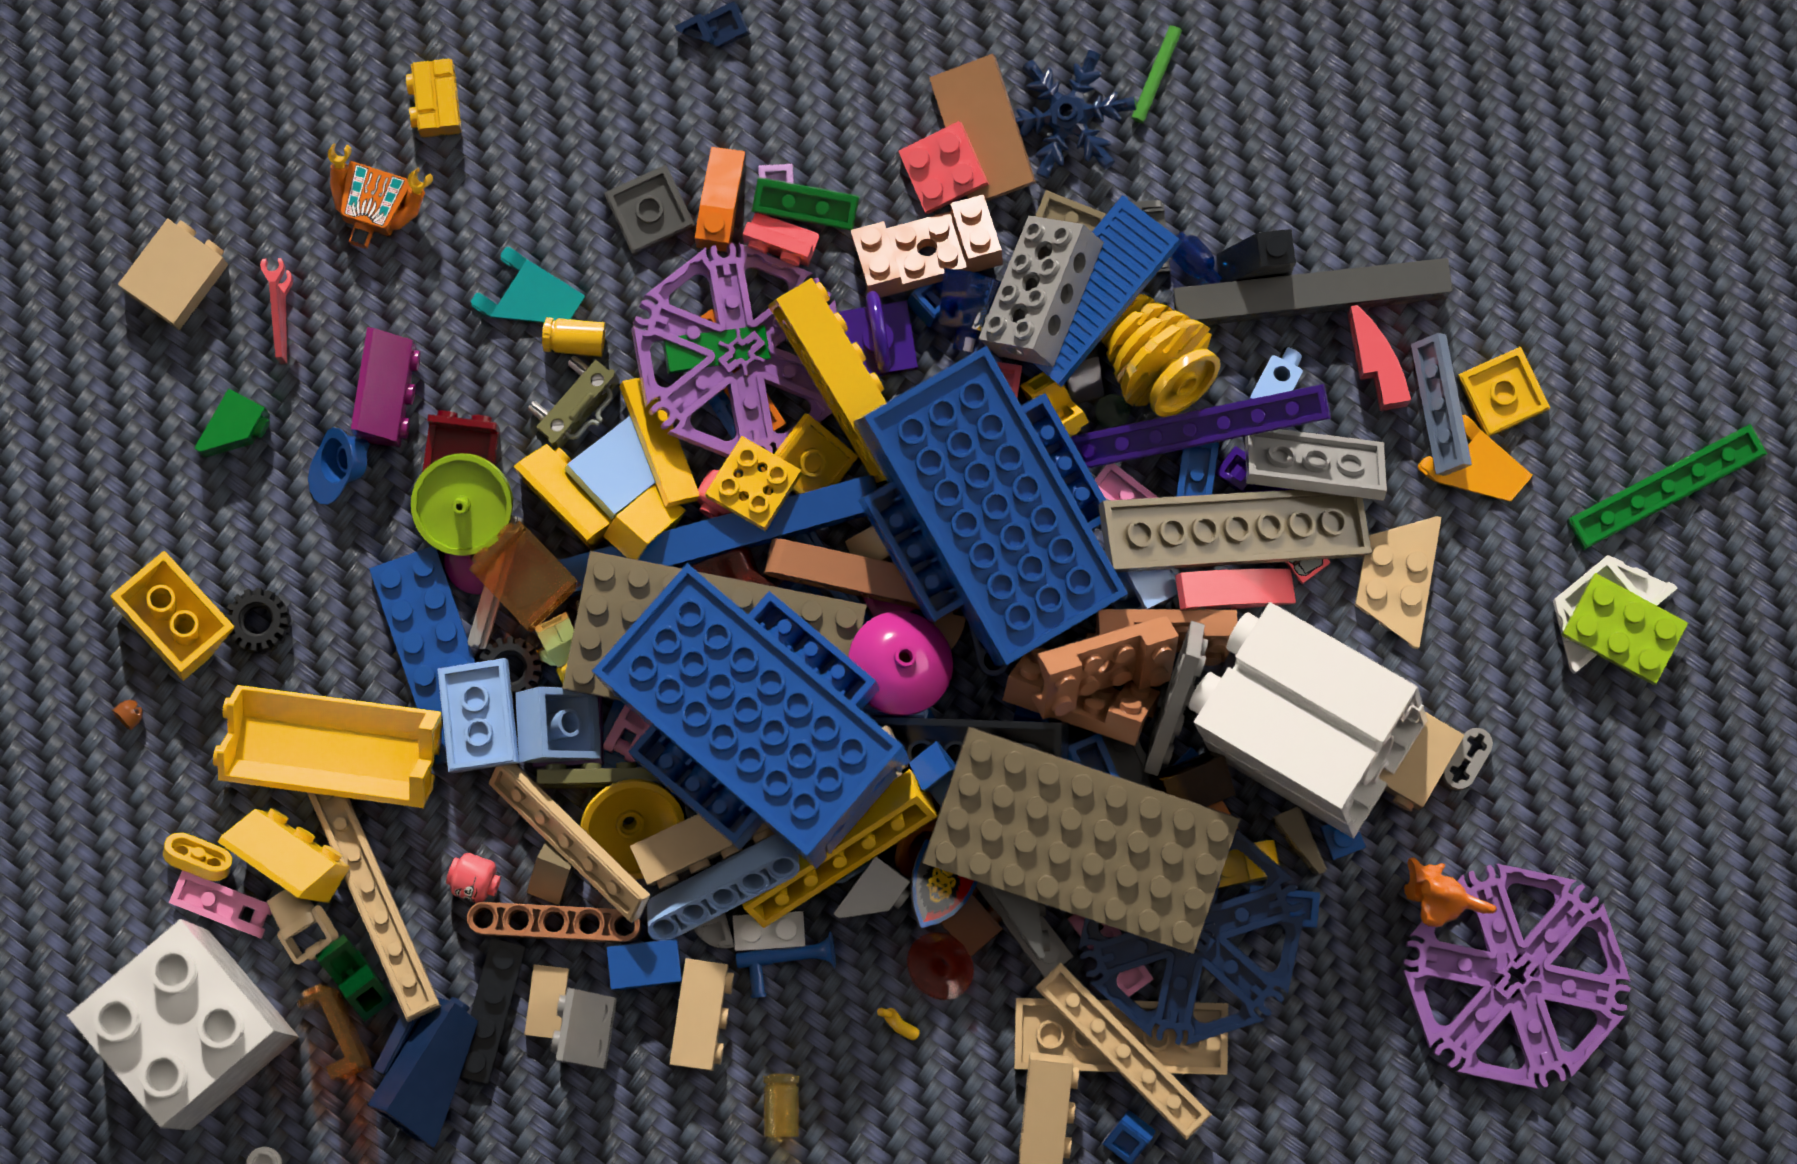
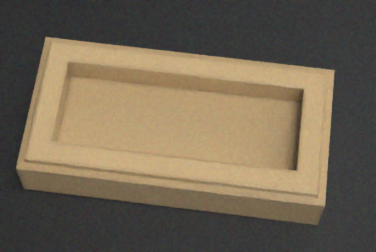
M534 964L524 1035L553 1038L554 1031L561 1030L562 1018L557 1016V1007L560 995L566 996L570 969Z

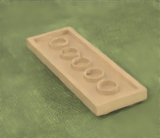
M1016 998L1014 1070H1028L1029 1052L1072 1056L1073 1067L1079 1068V1071L1118 1072L1046 999ZM1098 1000L1171 1074L1227 1075L1228 1032L1186 1045L1188 1031L1184 1030V1038L1180 1045L1175 1044L1176 1032L1173 1029H1166L1162 1041L1157 1040L1156 1033L1160 1025H1154L1151 1038L1110 1000ZM1135 1001L1142 1009L1147 1011L1154 1010L1158 1006L1157 1001ZM1195 1003L1194 1016L1202 1023L1228 1016V1003Z

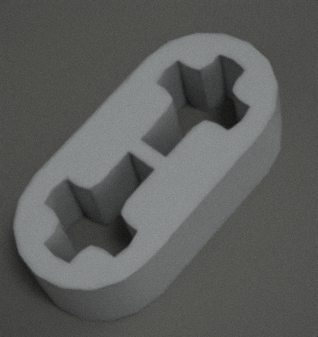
M1472 728L1464 733L1465 736L1442 774L1445 785L1450 789L1456 791L1469 787L1490 754L1493 742L1490 734L1484 729ZM1476 736H1480L1482 738L1481 745L1485 747L1484 751L1478 749L1472 758L1467 756L1471 748V744L1467 742V739H1474ZM1463 761L1467 762L1468 765L1463 773L1468 777L1467 780L1461 779L1455 783L1452 780L1454 774L1450 772V769H1457Z

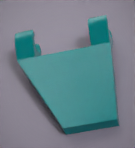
M506 247L501 253V261L519 271L498 305L483 294L476 293L471 300V306L490 318L544 323L546 317L554 318V320L558 318L572 319L584 300L585 295L532 263L511 247Z

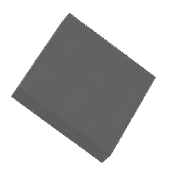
M667 165L604 192L633 256L695 228V224Z

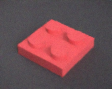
M960 121L898 151L921 205L927 214L989 185L965 128Z

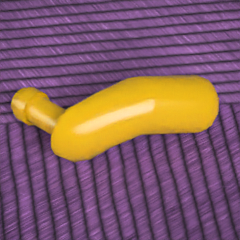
M881 1007L877 1010V1014L884 1017L885 1021L899 1035L911 1041L919 1037V1029L903 1021L896 1009Z

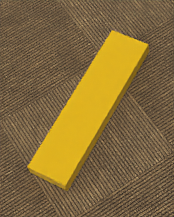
M640 377L622 381L619 386L665 508L697 501L699 491L679 439L667 434L670 430L674 429V426L672 424L667 429L660 427L667 420V413L663 410H658L653 415L649 414L651 407L658 402V399L650 402L645 407Z

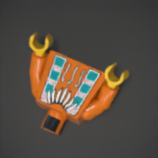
M333 143L327 154L328 159L333 163L330 173V188L335 209L341 213L344 222L354 225L349 243L368 249L373 232L390 236L393 230H400L418 215L425 195L423 189L433 182V176L428 174L424 179V183H422L417 177L420 168L412 171L408 175V179L353 161H350L349 165H347L345 162L351 155V147L346 145L344 156H338L335 152L336 144Z

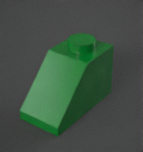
M228 388L194 449L200 455L207 458L251 445L257 437L261 438L267 431L270 420L267 418L270 414L265 407Z

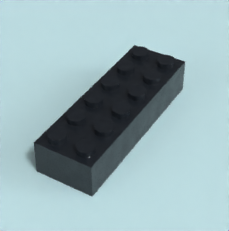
M869 716L882 728L885 726L891 728L896 740L904 746L910 762L938 741L956 764L968 727L1068 760L1069 723ZM909 763L907 764L908 767L902 770V774L909 769L913 772Z

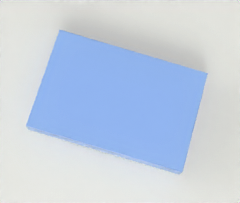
M631 416L627 417L574 458L564 469L611 520L656 483Z
M502 658L437 668L448 772L458 773L518 764L519 756L508 659Z

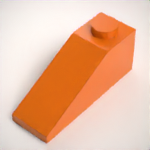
M711 147L695 232L697 248L710 249L711 246L716 245L718 251L727 252V246L732 243L745 151Z

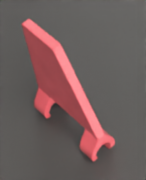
M278 258V268L275 271L267 270V259H262L260 264L261 270L269 281L275 357L280 364H287L286 295L292 287L293 276L289 270H286V281L279 283L285 272L283 260Z

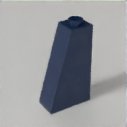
M437 997L441 1007L423 1016L367 1104L414 1141L433 1148L438 1142L478 1024V1020L468 1013L470 1007L455 997H452L450 1001Z

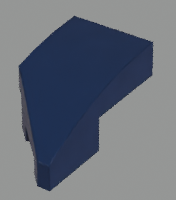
M735 1L704 16L698 14L675 26L676 31L719 48L751 34Z

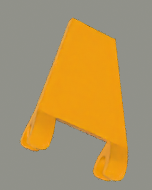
M1462 415L1466 437L1470 440L1468 447L1472 465L1446 476L1436 474L1434 461L1431 456L1422 459L1417 466L1421 473L1436 483L1508 502L1513 500L1533 476L1487 436L1467 415Z

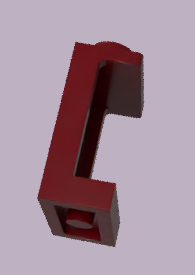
M444 410L437 411V415L428 414L427 422L429 428L422 472L438 459L460 453L480 456L495 465L500 428L497 423L492 422L491 417L472 415L471 419L458 418V414L455 412Z

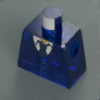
M944 268L939 322L941 325L956 329L952 349L973 353L976 335H980L1002 281L971 271Z

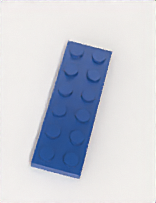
M431 546L369 568L417 709L441 712L442 742L439 755H434L436 764L441 765L447 762L437 668L476 663L471 646L467 643L468 637L439 553L435 547Z

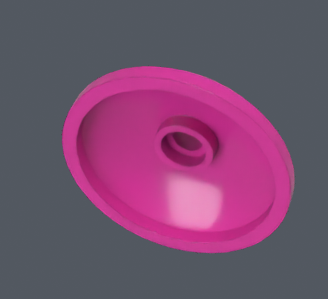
M894 611L872 618L857 632L848 652V657L874 678L880 687V690L868 704L886 714L907 716L925 711L942 697L951 680L953 659L946 638L933 623L913 613ZM899 653H907L910 656V662H902L899 658Z

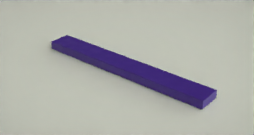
M1325 384L1084 433L1072 436L1071 439L1089 469L1331 419Z

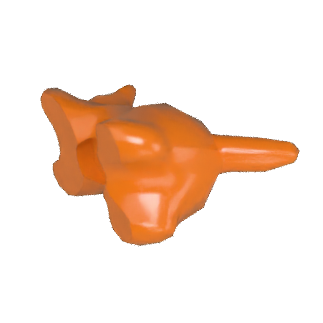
M1415 857L1408 859L1410 880L1404 886L1405 895L1412 901L1421 902L1420 914L1425 925L1429 927H1442L1444 923L1456 920L1465 909L1482 914H1493L1497 911L1494 905L1467 894L1465 888L1453 877L1442 875L1445 864L1423 866Z

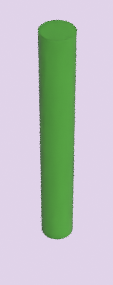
M1169 26L1137 102V110H1134L1131 119L1138 123H1144L1181 35L1182 30L1176 26Z

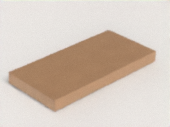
M990 54L929 77L945 128L958 121L963 124L989 185L968 194L967 197L972 198L984 195L987 202L1036 184L995 55Z

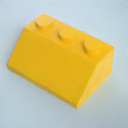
M546 444L519 461L514 468L519 478L593 551L605 539L603 535L614 518L611 520L564 470L566 465L572 461L571 458L560 447L553 450Z
M165 551L161 552L111 595L113 606L182 681L209 660L235 628Z
M270 808L269 811L254 809L218 840L219 844L300 899L329 903L350 866L340 860L342 857L341 853L327 845L320 847L313 842L315 836L299 826L294 829L287 824L289 818L273 808Z

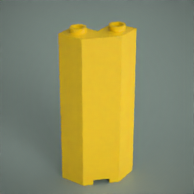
M237 685L230 698L227 697L224 701L223 717L227 718L228 733L221 745L215 747L213 753V765L218 766V781L424 808L433 790L435 775L432 774L431 768L434 762V755H439L442 742L441 712L242 685Z

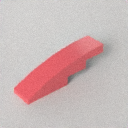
M1291 569L1211 570L1184 572L1175 575L1180 610L1206 608V610L1231 608L1232 610L1267 607L1269 602L1276 606L1296 603Z

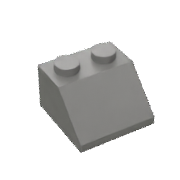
M875 857L834 912V915L841 919L888 912L892 906L899 910L911 893V891L906 889L910 881Z

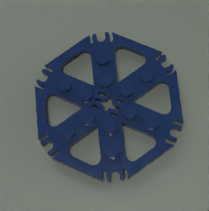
M1238 828L1229 851L1239 850L1243 852L1266 873L1267 884L1260 890L1216 903L1221 880L1220 876L1200 937L1206 944L1198 939L1196 945L1199 952L1195 950L1194 954L1129 932L1114 937H1105L1099 930V922L1088 918L1084 920L1079 949L1088 945H1093L1094 949L1085 950L1080 957L1081 959L1093 957L1097 961V967L1087 971L1086 975L1087 977H1094L1100 972L1103 975L1102 978L1090 981V983L1151 1038L1155 1024L1160 1025L1156 1033L1157 1040L1162 1041L1166 1029H1173L1177 1034L1175 1040L1177 1045H1180L1184 1038V1030L1188 1031L1186 1045L1243 1028L1265 1020L1256 1012V1007H1259V1010L1266 1016L1272 1014V1011L1265 1005L1267 997L1273 996L1281 1003L1285 999L1279 990L1274 989L1275 985L1284 989L1287 994L1289 993L1305 915L1304 912L1298 916H1290V912L1299 911L1304 905L1303 902L1293 905L1287 901V894L1297 890L1298 887L1296 884H1290L1282 889L1280 884L1288 880H1294V878ZM1274 923L1280 924L1285 929L1286 935L1279 967L1273 972L1262 970L1228 938ZM1206 928L1214 934L1213 937L1205 930ZM1167 958L1158 1006L1154 1010L1147 1011L1142 1009L1118 987L1117 977L1119 973ZM1203 966L1241 1000L1242 1007L1239 1012L1207 1023L1199 1022L1195 1018L1194 1006Z

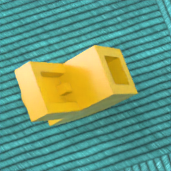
M1044 372L1020 385L1028 401L1044 393L1047 395L1070 437L1076 435L1081 430V427L1089 423L1084 411L1071 400L1065 386L1061 387Z
M1274 840L1254 843L1280 866ZM1231 850L1228 853L1222 870L1219 888L1265 880L1267 875L1243 852Z

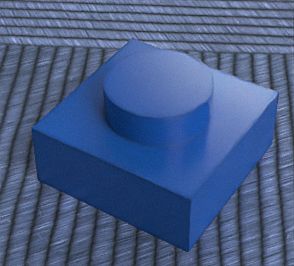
M1329 824L1319 828L1332 861L1366 848L1360 830L1353 839Z

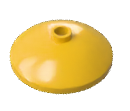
M628 779L613 783L595 795L583 813L580 827L635 880L643 879L644 876L630 846L685 819L678 801L666 788L648 780ZM633 817L634 821L631 824H623L625 818Z

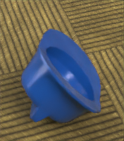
M332 427L327 430L311 462L308 474L310 492L318 503L329 505L335 502L346 484L364 475L369 448L367 440L347 435L340 428Z

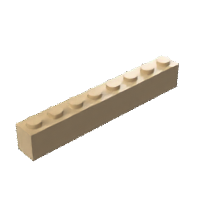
M883 727L886 732L895 738L890 727ZM898 771L896 772L897 777L902 775V771L901 773H899ZM698 814L630 846L647 885L654 886L657 884L659 889L679 880L677 875L688 869L691 874H694L711 865L709 860L720 854L723 859H726L743 850L742 848L740 850L736 848ZM762 824L748 841L753 839L756 844L774 835V832L765 824Z

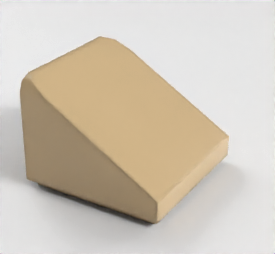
M873 526L845 541L850 554L882 561L891 559Z

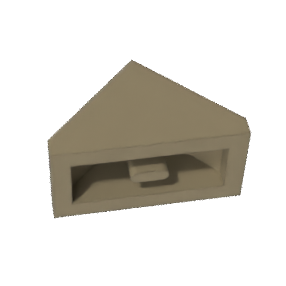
M547 840L537 856L526 893L560 906L575 868Z

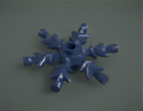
M1088 50L1083 67L1078 63L1074 64L1073 70L1076 81L1069 79L1073 90L1067 95H1062L1058 92L1060 80L1053 85V72L1051 68H1048L1045 74H1043L1034 60L1028 61L1023 66V70L1034 81L1027 84V88L1042 93L1037 99L1049 100L1050 108L1042 113L1036 107H1033L1034 114L1018 108L1016 112L1019 117L1015 119L1018 128L1021 129V137L1026 136L1035 127L1038 134L1044 125L1051 126L1054 131L1053 136L1042 140L1048 143V145L1039 150L1035 155L1036 158H1043L1037 170V176L1049 179L1055 162L1059 166H1063L1064 159L1061 148L1068 150L1064 139L1071 134L1079 137L1077 149L1084 145V157L1087 162L1094 156L1104 170L1110 168L1115 162L1103 148L1111 145V142L1096 137L1095 135L1100 131L1088 130L1087 121L1095 116L1104 123L1103 115L1120 121L1121 116L1118 112L1137 110L1136 99L1134 96L1117 100L1118 92H1114L1103 102H1101L1100 95L1093 105L1087 104L1084 101V93L1095 89L1088 85L1102 75L1100 71L1093 72L1101 56L1093 50ZM1073 110L1071 115L1067 117L1062 116L1066 111Z

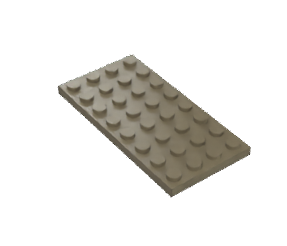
M590 551L562 687L563 690L621 701L600 682L592 670L681 571V568ZM698 572L747 614L755 608L769 591L772 592L846 656H848L849 648L855 635L863 626L866 604Z
M968 727L923 863L1194 954L1240 819Z

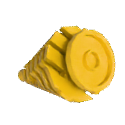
M1140 293L1101 339L1105 347L1108 348L1106 354L1110 363L1114 366V374L1118 383L1121 384L1122 394L1126 402L1131 406L1135 404L1136 407L1147 405L1150 402L1151 409L1161 417L1175 415L1194 404L1210 388L1220 370V359L1208 350L1212 336L1208 332L1210 328Z

